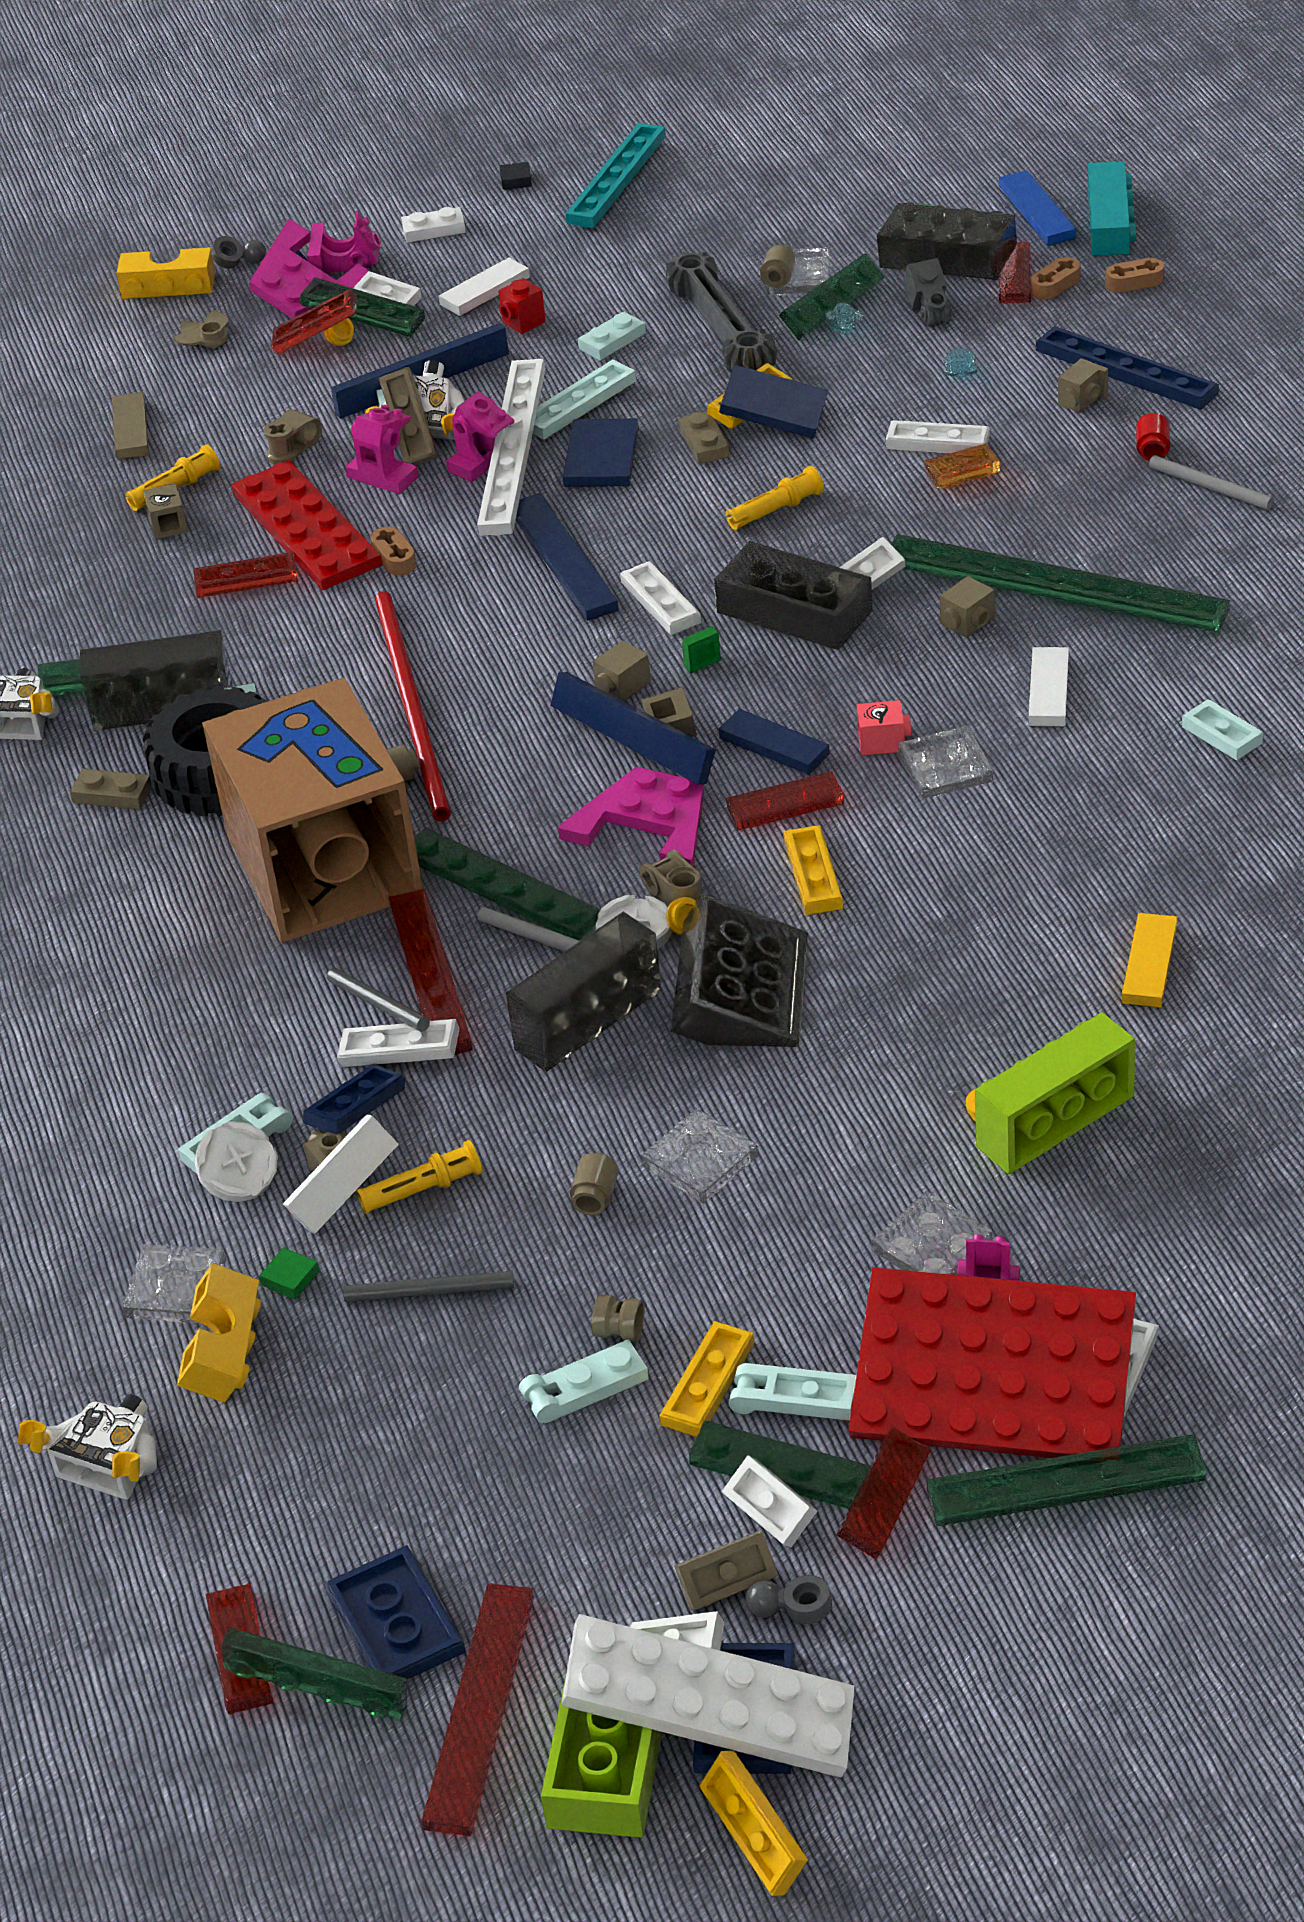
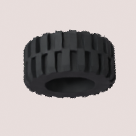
M213 686L211 690L203 691V688L193 690V693L185 696L182 694L175 697L173 703L164 704L159 709L158 715L154 714L150 719L143 734V749L150 779L155 793L161 797L162 801L172 808L176 806L177 810L187 814L192 811L197 816H208V813H216L217 816H221L222 810L202 722L268 701L264 698L262 699L254 692L249 691L245 693L242 688L232 687L231 689H224L223 686Z

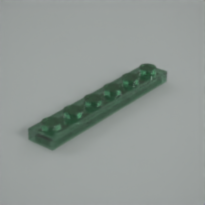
M427 827L414 837L419 867L544 927L576 940H580L596 925L600 911L597 907Z
M1195 1434L926 1479L927 1493L937 1527L1206 1481V1467Z

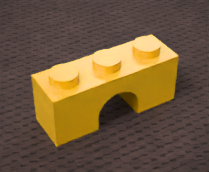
M210 247L180 249L178 258L168 263L153 262L151 251L121 253L116 272L122 299L212 293L216 274Z
M215 1263L210 1265L196 1286L190 1319L206 1325L214 1333L199 1328L182 1355L177 1386L223 1403L226 1402L235 1388L240 1390L243 1387L249 1373V1365L245 1364V1358L249 1354L255 1339V1332L251 1331V1324L256 1319L261 1306V1299L256 1298L259 1285L258 1279Z

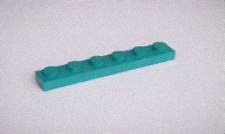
M637 123L566 212L567 224L578 225L582 228H595L665 139V127Z

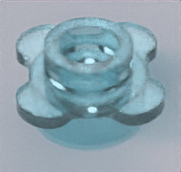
M844 302L837 303L832 311L825 313V319L830 322L832 329L841 333L852 331L856 326V321H860L863 318L861 311L854 310L851 305Z
M963 348L950 351L947 357L944 358V364L947 365L946 374L959 378L975 374L978 371V367L974 365L976 358L973 353Z

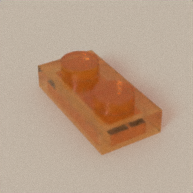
M986 443L924 461L925 473L937 489L952 487L962 482L981 479L987 475L1000 472V460Z

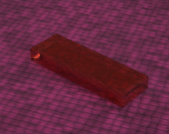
M1030 242L998 243L999 303L1031 302Z
M348 289L273 328L272 349L278 355L355 315L357 296L352 289Z
M293 552L193 569L197 598L298 582Z
M831 771L727 797L726 803L737 830H743L844 804V793Z
M892 1426L886 1433L836 1536L876 1559L882 1553L931 1449Z
M251 1583L207 1593L206 1599L227 1714L274 1704Z

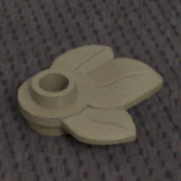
M214 310L208 314L204 323L181 321V334L174 336L173 340L185 346L201 344L208 348L220 347L229 337L228 330L226 329L229 324L228 318L221 312Z

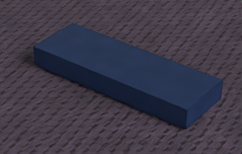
M738 709L718 728L720 739L806 774H810L830 754L829 744L742 709Z
M372 1064L303 1111V1123L335 1135L340 1134L405 1089V1076Z

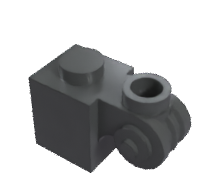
M938 258L908 264L903 286L912 311L921 309L919 316L926 326H932L934 323L949 322L952 308L948 304L945 295L947 284Z

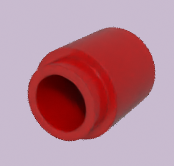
M1149 413L1137 421L1136 448L1144 460L1150 462L1154 455L1164 458L1170 450V424L1168 419L1161 414Z

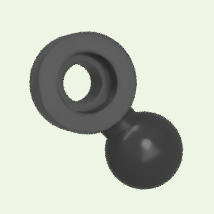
M221 236L215 240L211 253L213 261L217 265L224 268H233L239 264L241 258H244L249 263L261 262L266 255V248L258 240H250L242 246L233 237Z
M814 1575L799 1576L790 1581L784 1590H780L771 1581L760 1580L749 1587L745 1598L749 1611L757 1617L768 1618L775 1615L780 1609H786L789 1617L801 1624H813L821 1621L829 1614L832 1608L828 1584L822 1578Z

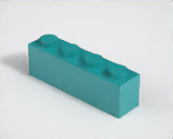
M1125 161L1088 163V203L1092 256L1129 254L1130 242L1136 241L1131 173L1125 172Z

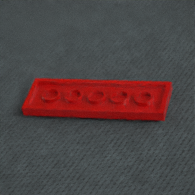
M290 461L275 464L267 470L248 475L242 480L231 484L233 495L322 591L382 566L381 555Z

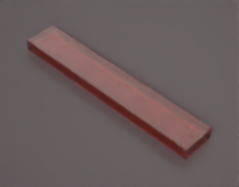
M421 889L388 897L421 1014L428 1017L430 1021L456 1019L460 1029L454 1055L473 1051L471 1037L426 890Z
M487 1584L422 1818L423 1829L426 1831L471 1836L534 1600L533 1588Z

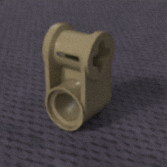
M290 409L274 422L267 424L264 427L263 433L265 438L268 439V461L272 464L284 463L286 461L292 462L299 454L315 445L322 434L321 421L315 417Z
M677 850L667 852L665 858L651 865L645 863L640 866L639 873L644 886L650 894L656 896L667 907L675 899L690 897L696 900L702 909L704 908L700 872L690 865Z

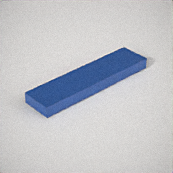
M1027 170L999 177V187L1048 246L1076 238V228Z

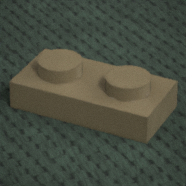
M695 412L689 416L678 418L679 430L698 464L730 457L729 446L713 417L706 412Z
M82 769L70 791L73 803L140 810L152 788L150 775Z
M761 1531L753 1532L674 1565L689 1608L694 1611L743 1591L757 1581L769 1580L778 1576L763 1532Z

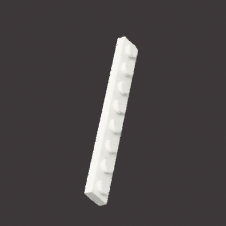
M543 359L516 360L511 362L502 410H505L515 422L500 431L495 438L477 523L480 536L513 534L545 374Z

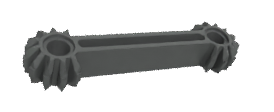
M695 250L692 253L682 252L681 256H673L671 261L667 263L666 269L669 290L672 293H676L677 297L680 298L689 296L724 344L722 352L726 369L732 371L734 365L758 370L766 363L772 366L775 365L777 349L775 348L773 335L766 334L764 329L752 330L717 283L719 278L714 257L708 256L706 252L698 254Z

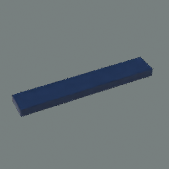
M498 323L332 386L331 392L335 414L342 419L378 405L376 390L382 389L379 378L408 366L414 376H423L426 361L440 362L444 365L442 378H449L509 355L506 327Z
M1056 326L1052 327L1036 341V351L1071 364H1075L1082 358L1108 368V377L1200 410L1219 394V384Z
M540 493L520 499L515 521L585 619L588 621L618 611V600Z
M558 672L550 706L698 785L707 784L716 749L569 672Z

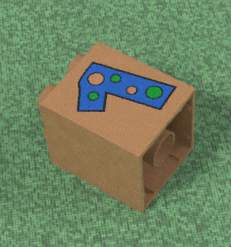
M345 677L315 687L305 688L284 697L243 710H236L227 715L202 722L227 836L281 943L424 896L404 779ZM315 879L337 886L315 906L310 905L308 899L313 901L326 888L314 883Z

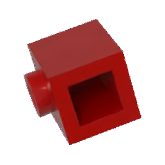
M522 278L498 290L500 299L499 311L504 324L523 334L546 322L542 289Z

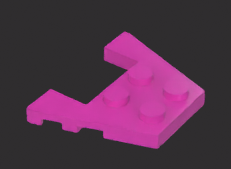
M289 219L249 281L250 291L296 321L330 307V302L334 300L352 298V289L369 270L357 264L338 280L324 273L296 254L299 249L310 242V231Z
M636 766L561 823L558 827L559 839L590 846L604 824L609 822L669 837L660 851V860L666 857L667 852L677 850L694 867V855L698 843V826L701 821L704 800V784L698 785L685 777Z

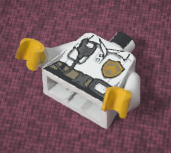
M426 361L423 376H414L432 437L455 440L452 419L457 406L464 402L463 396L449 379L442 378L444 370L442 363ZM380 405L379 407L374 406V407L368 408V409L366 410L365 414H366V413H369V412H370V409H374V408H379V409H381V405Z
M27 668L17 670L15 676L0 675V739L42 740L46 717L52 719L59 713V706L52 693L44 689L41 678Z
M127 1394L118 1408L97 1401L89 1403L80 1414L57 1426L46 1427L45 1424L36 1420H25L20 1423L17 1443L20 1445L30 1444V1450L35 1453H41L43 1449H47L55 1476L128 1500L136 1482L139 1481V1477L151 1474L157 1468L156 1441L150 1435L147 1421L143 1417L148 1407L136 1395Z

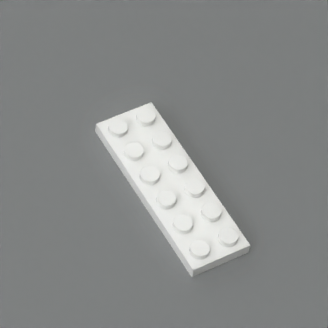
M579 1614L574 1624L561 1706L841 1778L847 1769L855 1686Z

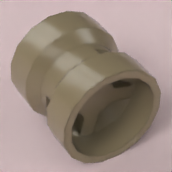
M599 1294L595 1301L592 1315L593 1336L609 1338L611 1335H619L624 1341L629 1339L632 1342H638L644 1323L645 1308L643 1300L628 1298L622 1302L617 1301L614 1296Z

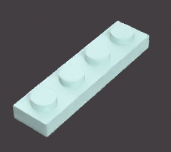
M612 359L538 406L533 434L543 440L552 436L573 422V419H578L636 382L635 370Z

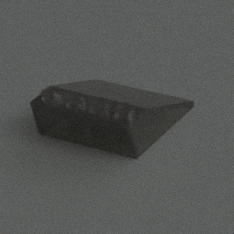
M702 892L683 922L671 1032L706 1045L797 1047L800 1042L808 932Z

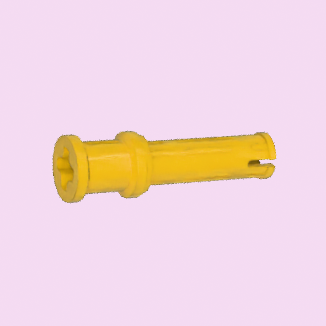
M205 444L200 447L199 452L192 456L179 458L175 466L170 470L126 492V500L129 506L134 511H138L146 506L143 490L176 483L177 488L184 484H196L201 476L210 471L215 473L221 469L218 456L209 445Z
M808 466L802 474L791 479L785 477L780 480L778 487L727 510L725 513L729 517L727 522L733 530H738L786 505L788 507H795L800 504L802 499L812 494L817 496L824 492L823 480L813 466Z
M466 1140L460 1148L442 1155L437 1152L431 1154L427 1163L393 1175L365 1188H359L356 1190L364 1213L368 1214L370 1211L405 1199L436 1185L439 1188L443 1187L445 1189L451 1186V1181L472 1173L476 1176L483 1174V1169L474 1145L470 1140Z

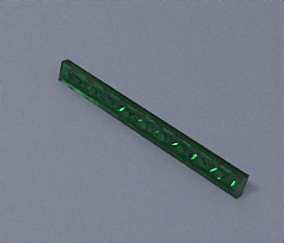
M897 534L891 543L895 550L905 559L903 570H913L963 580L969 576L987 586L997 587L1002 590H1012L1033 596L1052 598L1067 603L1096 607L1101 610H1111L1131 614L1136 617H1146L1171 624H1180L1215 632L1220 631L1230 611V600L900 534Z

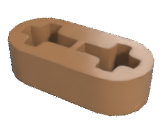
M1063 257L1034 273L1031 277L1032 296L1038 299H1052L1080 281V262L1075 258Z
M1144 258L1113 264L1105 272L1106 288L1118 293L1157 286L1164 281V263L1157 258Z
M381 527L371 534V544L381 555L382 565L390 574L406 575L416 568L414 549L398 529L394 527Z

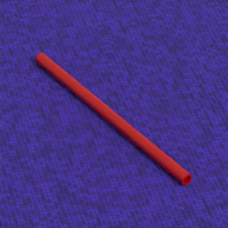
M382 591L375 596V603L431 812L436 821H445L450 817L451 811L393 600L390 593Z

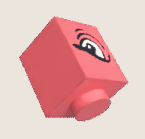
M901 700L857 704L861 756L905 752V737L911 736L910 715H903Z

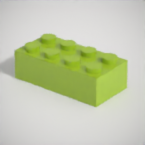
M1101 1012L1088 1021L1081 1022L1073 1030L1060 1038L1048 1042L1042 1049L1024 1060L1017 1061L1012 1067L996 1077L983 1082L975 1089L976 1147L1007 1174H1011L1134 1097L1135 1038Z
M562 1692L541 1792L547 1829L643 1838L663 1732L561 1706Z

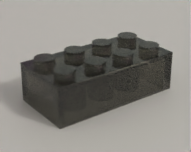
M912 202L898 203L877 234L880 268L906 270L908 264L938 258L944 275L998 280L1017 249L1015 215L1004 214L1000 211H974L971 208L953 209L945 208L941 205L923 206L915 205Z
M749 541L714 578L717 613L839 650L873 611L871 577Z
M221 630L80 650V678L94 731L148 724L154 714L158 715L159 709L164 704L173 703L177 696L182 694L185 696L193 693V690L203 688L204 691L213 689V686L233 687Z
M623 911L506 992L514 1050L543 1071L548 1072L585 1044L596 1039L599 1034L613 1024L624 1019L641 1004L652 999L662 990L656 933Z

